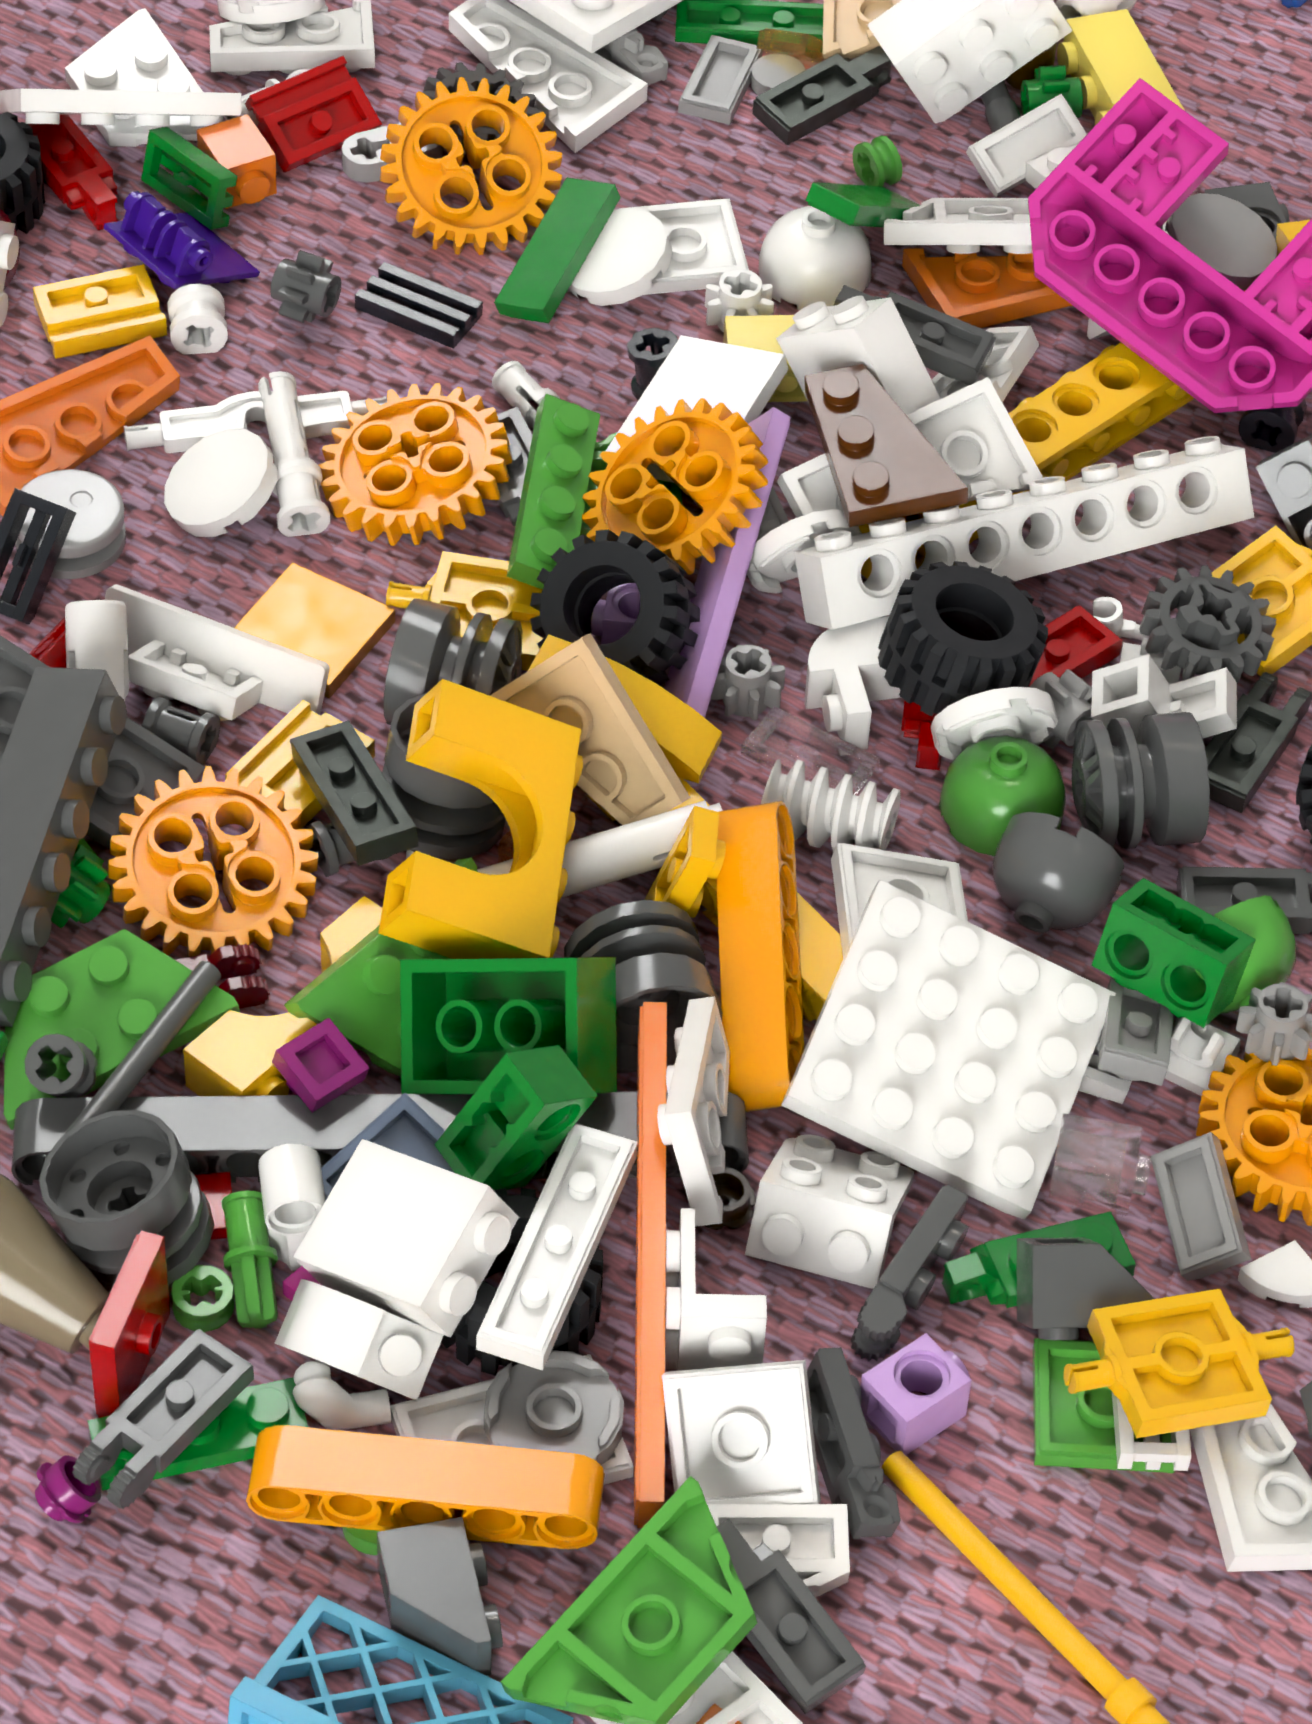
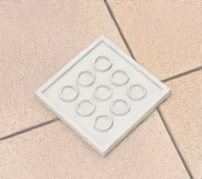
M879 880L872 890L781 1106L945 1185L949 1184L995 1209L1025 1220L1032 1211L1104 1026L1110 995L1115 996L1116 993L889 883Z

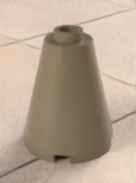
M0 1174V1324L71 1354L77 1352L82 1345L89 1349V1338L110 1293L15 1183L3 1174Z

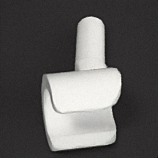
M1099 597L1093 601V616L1119 638H1133L1142 641L1143 634L1139 631L1140 625L1134 621L1123 619V609L1120 601L1112 597Z

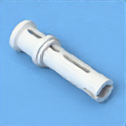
M288 372L269 373L273 391H270L268 379L265 377L260 379L258 389L263 402L270 445L274 455V464L277 467V481L272 491L278 496L280 510L277 513V526L279 531L287 537L321 533L330 524V511L327 505L321 501L320 497L321 468L309 457L296 391V380Z

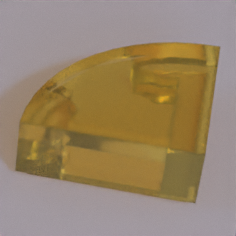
M764 28V30L759 32L756 49L772 54H786L796 59L820 63L824 61L822 55L823 40L806 33Z

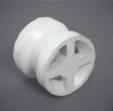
M201 283L185 285L172 293L167 304L168 317L171 321L170 338L174 348L183 355L216 353L223 348L228 339L227 322L224 319L225 303L221 293L212 286Z

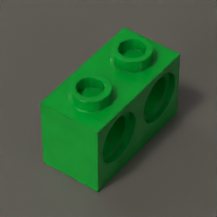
M1142 878L1113 902L1091 966L1113 977L1115 982L1122 987L1136 990L1167 1007L1176 1017L1180 1019L1185 1017L1204 1028L1233 1002L1256 939L1149 880ZM1195 969L1202 975L1204 980L1198 976Z
M560 1045L508 1052L501 1058L434 1146L456 1174L486 1184L493 1190L525 1187L598 1095Z

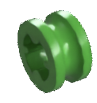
M881 135L874 138L871 144L862 142L854 147V169L857 176L866 186L883 187L884 182L893 185L901 180V158L897 148L887 136Z
M197 1265L181 1278L175 1280L172 1284L171 1298L173 1301L172 1310L176 1320L187 1329L192 1331L200 1329L203 1332L218 1329L227 1323L234 1310V1288L230 1277L223 1270L214 1266ZM210 1290L215 1292V1304L202 1301L196 1307L191 1305V1293L204 1296Z

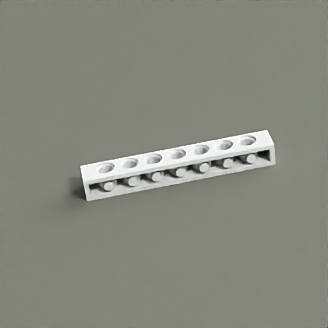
M1217 436L1195 438L1184 443L1185 451L1169 454L1168 450L1159 449L1133 455L1134 464L1117 468L1116 463L1090 465L1081 469L1082 477L1065 481L1063 476L1039 478L1029 482L1030 491L1012 495L1011 490L985 492L976 496V505L960 509L959 505L923 512L924 518L905 522V518L899 517L870 523V532L852 537L849 531H837L819 535L814 538L815 546L794 551L806 623L834 630L890 615L901 585L905 579H910L912 572L917 570L915 555L922 544L925 546L926 554L920 566L921 568L928 570L930 564L943 562L948 566H952L954 561L967 562L970 567L979 568L981 565L992 569L991 573L1000 577L1005 575L1013 581H1018L1254 518L1245 448L1223 445L1220 442V437ZM1185 477L1186 488L1183 496L1180 498L1179 486ZM1134 491V505L1128 512L1127 500L1130 493ZM1082 503L1083 516L1080 523L1076 526L1075 513L1078 506ZM1030 517L1031 530L1027 538L1023 540V524ZM977 530L979 537L978 545L975 551L970 554L969 541L972 534ZM870 557L872 571L869 578L863 583L861 580V569L864 562Z

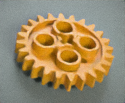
M459 77L457 90L453 93H450L441 81L436 82L434 100L418 91L415 96L417 112L402 105L399 108L398 120L401 125L389 124L387 127L386 138L391 143L382 145L380 159L389 164L381 167L380 181L391 183L392 185L386 189L385 201L386 203L402 202L397 209L396 220L399 223L414 218L415 223L412 237L415 239L422 236L428 230L434 233L432 249L437 250L448 239L453 241V250L457 255H460L465 243H473L478 255L484 254L486 242L493 241L498 249L505 251L509 234L519 242L524 243L528 235L526 223L538 228L544 217L541 209L548 210L556 197L551 191L560 189L562 175L553 170L561 166L562 153L549 151L555 146L556 131L540 132L544 126L546 114L540 112L528 117L526 113L530 98L525 96L515 104L508 101L510 86L507 84L500 89L497 95L489 93L487 78L481 80L477 91H469L465 78ZM452 124L458 125L462 132L464 148L470 166H462L464 150L457 135L450 128ZM483 126L492 127L498 131L500 137L490 141L482 140L475 135L473 130ZM428 144L441 145L447 150L448 155L443 158H430L422 152L421 148ZM472 168H481L478 181L479 187L489 205L493 207L491 210H485L481 204L478 185ZM499 176H511L519 181L521 187L516 190H504L496 185L494 179ZM456 193L465 197L469 204L463 208L455 209L444 204L441 198L447 194Z
M435 383L428 395H421L417 384H412L407 397L399 398L398 394L393 389L387 391V403L379 405L376 401L369 398L365 400L368 413L362 416L354 412H348L346 416L350 428H333L331 433L335 444L322 447L326 462L318 465L322 472V482L320 484L326 501L330 502L334 516L336 518L344 517L348 530L351 532L364 528L367 540L370 542L378 538L383 531L386 532L390 546H395L403 534H410L414 545H419L423 532L430 530L438 540L444 539V526L452 523L461 530L466 529L464 515L469 512L483 517L486 512L482 499L499 500L501 496L497 483L509 482L510 479L506 465L512 463V456L504 423H499L494 407L485 409L480 395H476L466 401L463 388L459 386L447 397L443 394L441 384Z
M700 398L693 410L683 399L678 400L672 415H669L661 405L656 407L654 422L647 425L643 419L637 417L635 419L636 433L629 437L623 433H618L615 436L620 445L616 453L610 451L601 452L600 457L607 464L605 470L590 472L588 477L598 488L583 494L582 497L592 508L582 515V520L591 528L586 534L588 538L595 542L596 531L610 530L617 536H620L621 531L632 533L665 553L669 558L678 563L688 575L694 573L696 558L703 556L709 563H714L716 561L714 547L721 543L732 548L735 545L734 539L730 534L733 528H749L751 526V523L743 514L746 509L762 506L763 502L753 490L768 485V479L760 471L761 468L768 464V459L759 450L763 443L738 412L732 414L726 405L721 402L712 408L705 398ZM652 463L659 466L685 494L695 501L703 512L699 516H694L663 484L656 480L647 470V467Z
M205 766L202 782L193 783L191 777L184 769L180 770L178 788L173 790L162 780H156L154 786L155 801L137 794L134 797V812L136 816L121 813L119 816V832L122 835H112L110 840V854L115 856V858L108 860V878L116 880L112 884L113 902H127L123 908V921L125 924H130L143 920L140 938L147 942L159 934L164 937L163 953L168 956L174 952L179 944L187 947V957L200 955L201 950L210 951L212 954L219 947L244 945L245 943L249 945L252 942L257 943L267 951L271 950L273 947L272 930L289 937L292 935L294 921L291 916L305 918L308 910V900L304 896H313L315 894L317 877L310 873L317 871L318 853L309 851L313 844V830L298 829L302 820V810L300 807L282 812L285 792L282 789L266 798L262 795L263 778L260 776L256 777L247 788L240 786L239 773L236 768H232L225 782L216 781L211 766ZM193 819H201L204 823L214 867L217 870H223L222 889L234 910L232 913H226L223 910L219 899L216 874L212 864L209 861H203L204 841ZM227 824H237L243 826L248 832L233 836L224 833L220 828ZM165 841H177L184 844L187 848L180 852L171 853L164 851L158 845ZM255 878L265 882L268 887L263 890L252 891L245 889L239 883L246 879ZM194 895L201 897L207 903L199 908H189L180 904L178 900L185 896Z
M1308 1048L1307 1057L1303 1061L1296 1057L1291 1061L1280 1059L1277 1066L1272 1065L1271 1061L1265 1062L1259 1059L1254 1053L1247 1054L1245 1052L1243 1060L1229 1054L1225 1059L1223 1072L1212 1071L1208 1084L1210 1090H1203L1198 1110L1199 1119L1196 1136L1212 1132L1220 1140L1229 1176H1233L1232 1188L1234 1195L1238 1197L1249 1191L1254 1194L1252 1211L1257 1213L1269 1203L1278 1205L1277 1215L1280 1222H1285L1293 1209L1301 1211L1306 1225L1312 1226V1049Z

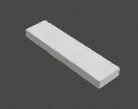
M577 1123L569 1131L476 1335V1350L536 1369H544L637 1158V1141Z

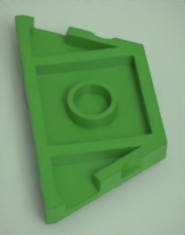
M472 857L460 859L453 863L478 872L477 865ZM378 926L287 1001L284 1006L295 1017L299 1019L309 1018L317 1024L330 1018L355 1050L365 1052L370 1057L372 1063L387 1072L401 1076L400 960L452 958L378 934Z
M123 929L33 974L29 996L25 1001L21 1002L13 1027H5V1034L9 1043L5 1049L3 1114L10 1129H14L15 1112L22 1103L31 1099L57 1098L35 1088L25 1073L24 1061L27 1051L37 1039L49 1034H61L85 1044L93 1051L98 1061V1067L96 1070V1082L88 1092L90 1093L103 1086L187 979L192 970L128 930ZM215 985L160 1057L196 1039L227 1011L240 1012L235 998ZM57 1054L53 1059L57 1070L52 1076L64 1081L67 1080L71 1073L68 1071L66 1064L71 1058Z
M690 1476L502 1679L501 1684L505 1693L516 1700L621 1724H667L757 1624L753 1608L738 1578L729 1552L717 1529L698 1481Z

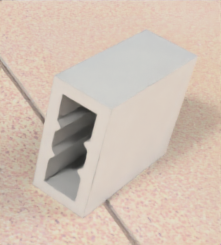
M855 296L839 305L828 307L823 301L810 304L799 310L793 316L795 324L776 338L806 399L805 375L863 364L906 415L941 399L891 297L865 301L863 296Z
M362 1139L293 1258L323 1286L369 1303L386 1312L451 1338L463 1315L473 1306L477 1291L497 1255L507 1246L511 1231L519 1217L486 1184Z

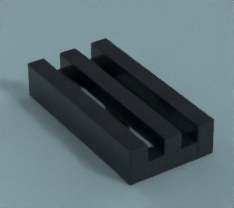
M386 262L378 268V277L372 275L368 279L367 290L360 289L355 294V309L452 349L457 346L482 316V301Z
M15 488L0 524V581L29 508L35 509V513L23 543L19 545L13 559V568L0 598V614L29 625L36 615L76 512ZM52 516V518H51V520H50V523H49V525H48V528H47V530H46V533H45V535H44V538H43V540H42V543H41V545H40V548H39V550H38V553H37V555H36V558H35V560H34V563H33V565H32V568H31V570H30V573H29V575H28V578H27V580H26V583H25V585H24V588H23V590H22V593H21V595H20V598H19V600H18V603H17V605L15 606L16 601H17V599H18V596H19V594H20V591H21V589H22V586H23V584H24V581H25V579H26V576H27V574H28V571H29V569H30V566H31V564H32V561H33V559H34V556H35V554H36V551H37V549H38L39 542H40V540L42 539V536H43V534H44V532H45V529H46V527H47V524H48V522H49V519H50V517Z

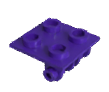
M134 191L130 193L124 201L126 213L123 221L105 223L104 229L123 244V248L127 253L139 258L158 275L159 280L163 284L174 289L188 284L229 283L233 280L258 277L260 271L205 225L186 212L174 214L172 211L166 210V207L148 192L140 193L139 191Z

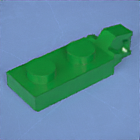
M1109 1211L984 1242V1244L971 1248L969 1255L945 1262L942 1285L951 1304L987 1295L990 1305L1005 1304L1006 1308L1017 1306V1238L1085 1237L1101 1244L1132 1276H1134L1136 1263L1112 1212Z

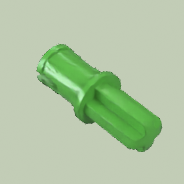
M238 1191L227 1195L221 1201L222 1209L225 1213L229 1252L223 1256L224 1268L232 1273L237 1322L242 1327H254L257 1329L267 1327V1324L276 1321L278 1317L272 1267L278 1262L277 1250L269 1246L261 1192Z

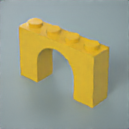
M445 679L439 681L414 705L406 761L469 783L489 796L502 811L510 827L514 846L513 862L509 873L490 875L415 851L387 875L378 934L452 959L553 957L560 937L559 928L554 925L557 903L565 891L568 879L567 870L562 868L566 844L572 836L576 819L575 813L570 811L572 793L583 769V758L581 755H578L581 735L580 728Z

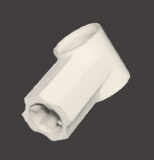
M284 1144L266 1151L259 1159L258 1168L269 1244L277 1250L278 1260L287 1264L290 1270L293 1271L302 1266L293 1256L324 1205L325 1193L321 1162L317 1151L303 1144Z

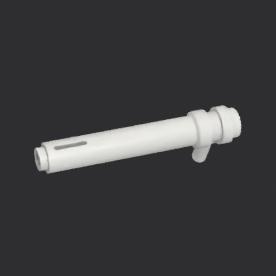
M701 801L569 841L565 846L562 868H565L568 873L567 884L562 897L661 868L693 807L698 806L719 812L723 811L720 803L707 806L706 801ZM407 850L406 859L414 852ZM513 859L480 868L477 871L490 875L507 874L511 869Z

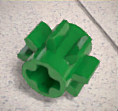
M1065 65L1039 66V68L1034 69L1035 79L1022 81V115L1062 94L1077 118L1081 117L1083 109L1081 81L1079 77H1066Z
M78 844L70 865L71 875L68 887L64 892H60L51 918V922L59 928H62L69 918L82 924L90 922L100 913L110 896L111 886L104 880L108 875V871L102 867L104 860L81 844Z

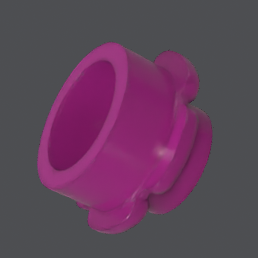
M69 1455L62 1456L53 1465L46 1462L39 1466L36 1474L41 1482L35 1489V1497L42 1510L52 1519L60 1522L66 1519L72 1523H81L85 1520V1517L91 1514L90 1508L100 1500L101 1489L97 1480L89 1486L74 1477L72 1472L74 1471L73 1466L77 1458Z

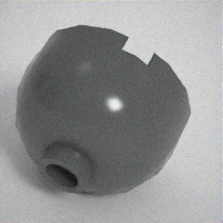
M1024 812L1013 815L996 848L993 859V877L999 895L1005 904L1015 912V920L1023 927L1034 932L1046 933L1050 928L1063 931L1088 925L1101 915L1116 894L1121 883V873L1124 869L1122 858L1111 845L1082 826L1075 837L1065 831L1056 829L1061 819L1060 817L1045 813Z

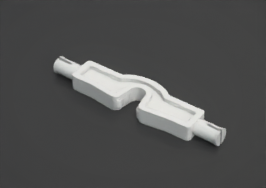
M259 391L231 396L217 405L160 412V423L124 426L127 451L164 446L166 453L185 452L204 437L225 429L247 430V424L252 421H263L266 423L263 402ZM347 391L298 396L306 439L332 435L331 430L333 428L349 429L350 425L346 416L348 412H354L362 416L368 413L365 400L350 401ZM386 396L372 399L379 405L387 403Z

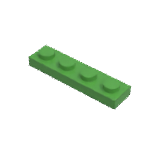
M545 394L538 406L507 577L543 590L544 584L536 579L542 568L551 572L557 563L551 556L560 547L568 553L574 550L572 539L580 536L582 515L585 507V501L582 497L588 490V476L591 472L600 419L599 413L549 394Z

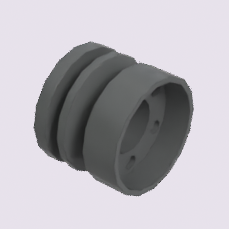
M413 599L405 610L391 650L384 690V717L386 723L391 725L394 711L405 701L428 693L442 679L490 696L520 677L522 672L521 654L523 639L521 622L500 618L493 628L490 614L476 613L467 626L463 637H461L458 607L423 599Z
M422 694L408 699L394 711L382 773L416 825L419 847L410 849L411 851H419L439 859L470 858L489 851L502 838L506 818L495 802L475 786L406 761L414 705L425 695Z
M1190 712L1145 715L1140 724L1137 741L1127 718H1111L1107 728L1101 720L1080 721L1076 728L1073 745L1071 779L1074 804L1082 827L1095 833L1112 847L1115 845L1117 838L1119 846L1124 849H1134L1137 847L1141 840L1144 822L1155 845L1167 846L1200 843L1206 835L1209 820L1210 789L1205 746L1199 725L1193 714Z
M639 900L612 906L592 915L577 927L564 946V958L616 957L617 1073L637 1072L640 1006H643V1002H667V1066L675 1065L677 1057L674 1043L675 1029L683 1027L690 999L715 996L722 1020V1008L713 979L705 968L706 957L699 944L696 925L687 911L669 902Z
M140 1110L106 1112L84 1120L64 1134L45 1157L39 1177L42 1199L56 1226L65 1235L67 1245L109 1293L136 1235H139L141 1230L164 1236L168 1286L192 1270L209 1248L215 1226L210 1204L205 1194L201 1191L196 1176L190 1171L188 1160L175 1133L160 1117Z

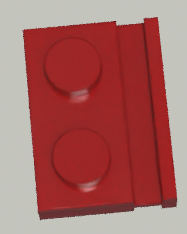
M344 56L254 93L246 101L245 106L248 111L252 110L259 122L257 127L274 151L276 160L284 173L342 148L343 142L351 135L381 127L382 123L356 77H351L345 67L347 61Z

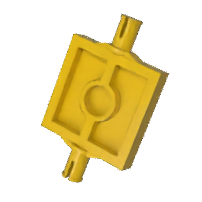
M1276 525L1211 572L1212 577L1221 578L1226 570L1232 571V583L1239 587L1244 583L1251 582L1254 584V588L1250 597L1253 600L1268 599L1270 603L1265 616L1276 619V625L1272 633L1274 641L1266 661H1261L1257 671L1259 676H1262L1265 672L1269 674L1275 673L1312 645V550L1295 543ZM1239 635L1237 639L1238 644L1245 640V635Z
M442 551L437 572L427 582L425 587L395 583L394 581L389 582L386 593V605L389 607L406 609L413 599H423L458 607L461 637H463L467 626L476 613L490 614L493 628L500 618L520 621L523 630L521 658L522 670L528 671L540 650L537 644L543 639L532 631L530 620L540 616V611L530 606L532 592L542 593V589L507 577L509 561Z
M1219 1288L1093 1309L1087 1328L1100 1355V1360L1066 1364L1063 1372L1064 1382L1066 1386H1069L1067 1390L1070 1394L1104 1387L1112 1390V1393L1120 1400L1137 1439L1266 1416L1272 1398L1259 1372V1361L1279 1357H1292L1294 1354V1339L1292 1335H1289L1290 1330L1287 1327L1255 1334L1248 1332L1232 1315Z

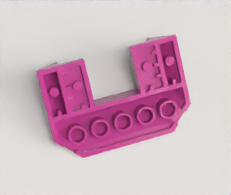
M1139 78L1028 197L1034 275L1213 413L1296 407L1312 391V219L1245 292L1160 229L1168 218L1228 155L1229 143L1143 79Z

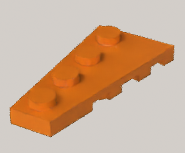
M150 335L0 400V514L2 516L5 514L15 488L21 490L29 481L48 472L76 468L122 434L124 426L134 425L179 391V373Z

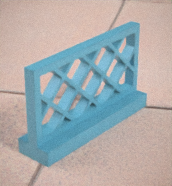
M318 1595L254 1680L245 1676L230 1695L228 1724H342L338 1722L336 1714L373 1707L378 1724H393L387 1704L420 1698L424 1700L430 1720L410 1724H511L522 1720L532 1724H573L574 1718L551 1707L513 1699L505 1693L500 1682ZM324 1622L348 1634L353 1648L316 1655L311 1638L321 1623ZM398 1658L413 1666L416 1679L380 1686L373 1664ZM359 1667L366 1686L365 1689L329 1695L323 1673ZM309 1676L316 1698L296 1701L273 1689L279 1681ZM462 1689L477 1697L480 1710L444 1717L437 1695Z

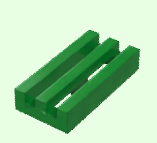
M167 126L150 129L141 180L210 230L227 227L230 216L223 212V208L232 206L234 196L228 193L226 189L236 186L237 175ZM160 163L166 168H168L170 171H172L174 174L171 175L169 172L160 167ZM188 186H193L198 191L206 195L209 199L206 200L204 197L199 195L197 192H195Z

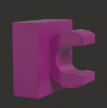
M330 1018L325 1019L278 1048L272 1059L274 1066L286 1079L288 1088L294 1095H298L312 1113L364 1081L369 1070L368 1065Z

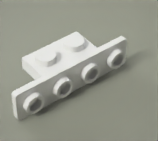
M117 584L106 590L104 600H119L126 604L128 654H130L129 682L143 687V691L147 695L154 698L159 696L168 700H179L197 707L201 715H204L206 712L218 715L220 721H232L258 703L288 714L302 700L309 702L311 710L320 715L330 666L327 662Z

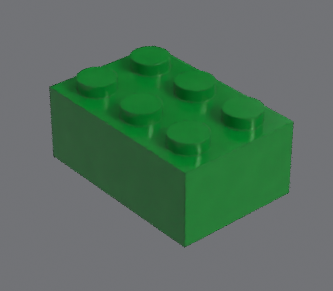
M616 957L400 960L401 1094H474L505 1053L560 1045L596 1093L617 1092Z

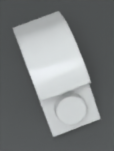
M889 616L867 620L834 630L827 629L816 639L810 649L805 688L806 709L822 708L826 730L828 732H838L843 752L868 749L872 715L870 701L901 698L899 696L901 690L888 684L884 678L886 670L879 666L878 661L880 653L878 646Z
M1149 654L1092 671L1091 718L1093 720H1101L1106 728L1111 718H1127L1134 731L1136 741L1138 740L1140 724L1145 715L1190 712L1199 725L1202 738L1237 729V682L1227 667L1173 684L1168 683Z
M301 1279L275 1344L417 1401L444 1335L312 1281Z

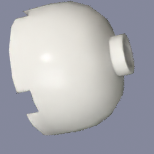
M812 206L788 211L770 227L763 241L758 268L762 285L772 284V298L780 303L782 298L788 303L796 304L797 310L821 301L825 302L827 307L833 306L844 285L863 292L868 287L872 270L868 239L860 226H850Z

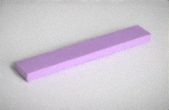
M775 407L748 423L753 432L762 441L763 445L759 450L768 459V464L760 469L762 474L768 479V485L753 490L763 502L762 506L745 510L743 515L751 523V526L749 528H733L730 534L734 539L735 545L732 548L721 543L714 547L716 561L712 564L703 557L694 586L697 596L690 599L691 603L700 608V622H692L689 627L690 630L698 634L694 647L684 645L680 655L688 660L680 670L671 665L668 673L670 680L666 682L664 687L665 690L692 707L704 718L791 423V417Z

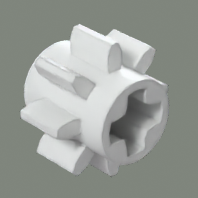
M733 269L724 272L720 278L719 286L714 284L706 285V324L718 325L720 330L724 332L725 316L773 315L772 284L762 285L761 278L750 270Z

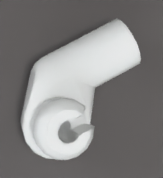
M310 1361L296 1369L294 1374L296 1386L292 1392L299 1408L326 1429L347 1430L391 1423V1410L387 1389L349 1394L335 1381L331 1380L330 1367L325 1363Z

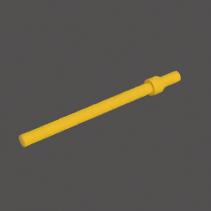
M899 1450L892 1453L884 1461L881 1467L884 1470V1474L1106 1699L1105 1710L1119 1724H1171L1155 1708L1157 1699L1135 1677L1126 1679L902 1451Z

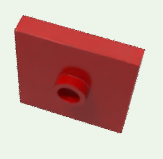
M142 1230L139 1235H136L89 1338L95 1407L98 1418L110 1416L138 1388L150 1358L159 1345L162 1331L169 1318L170 1302L164 1236Z

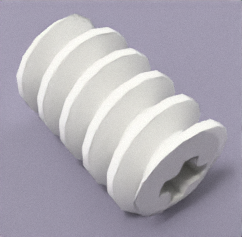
M777 759L768 778L761 804L777 801L785 803L792 820L795 841L807 828V840L809 845L820 848L831 835L833 852L837 843L853 845L854 842L857 846L886 850L895 828L901 798L900 790L893 788L883 803L877 802L876 783L872 781L868 782L859 796L853 795L852 775L848 774L843 776L835 789L830 788L829 771L825 767L819 769L811 782L806 781L805 762L798 759L786 775L781 773L780 759Z

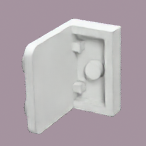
M800 1135L797 1138L785 1139L760 1180L745 1255L874 1289L883 1273L894 1219L912 1185L914 1171L908 1167L901 1166L900 1162L879 1152L870 1151L860 1155L837 1149L832 1141L821 1136Z
M681 1208L679 1230H666L665 1370L681 1371L762 1364L767 1322L766 1295L696 1294L695 1208Z

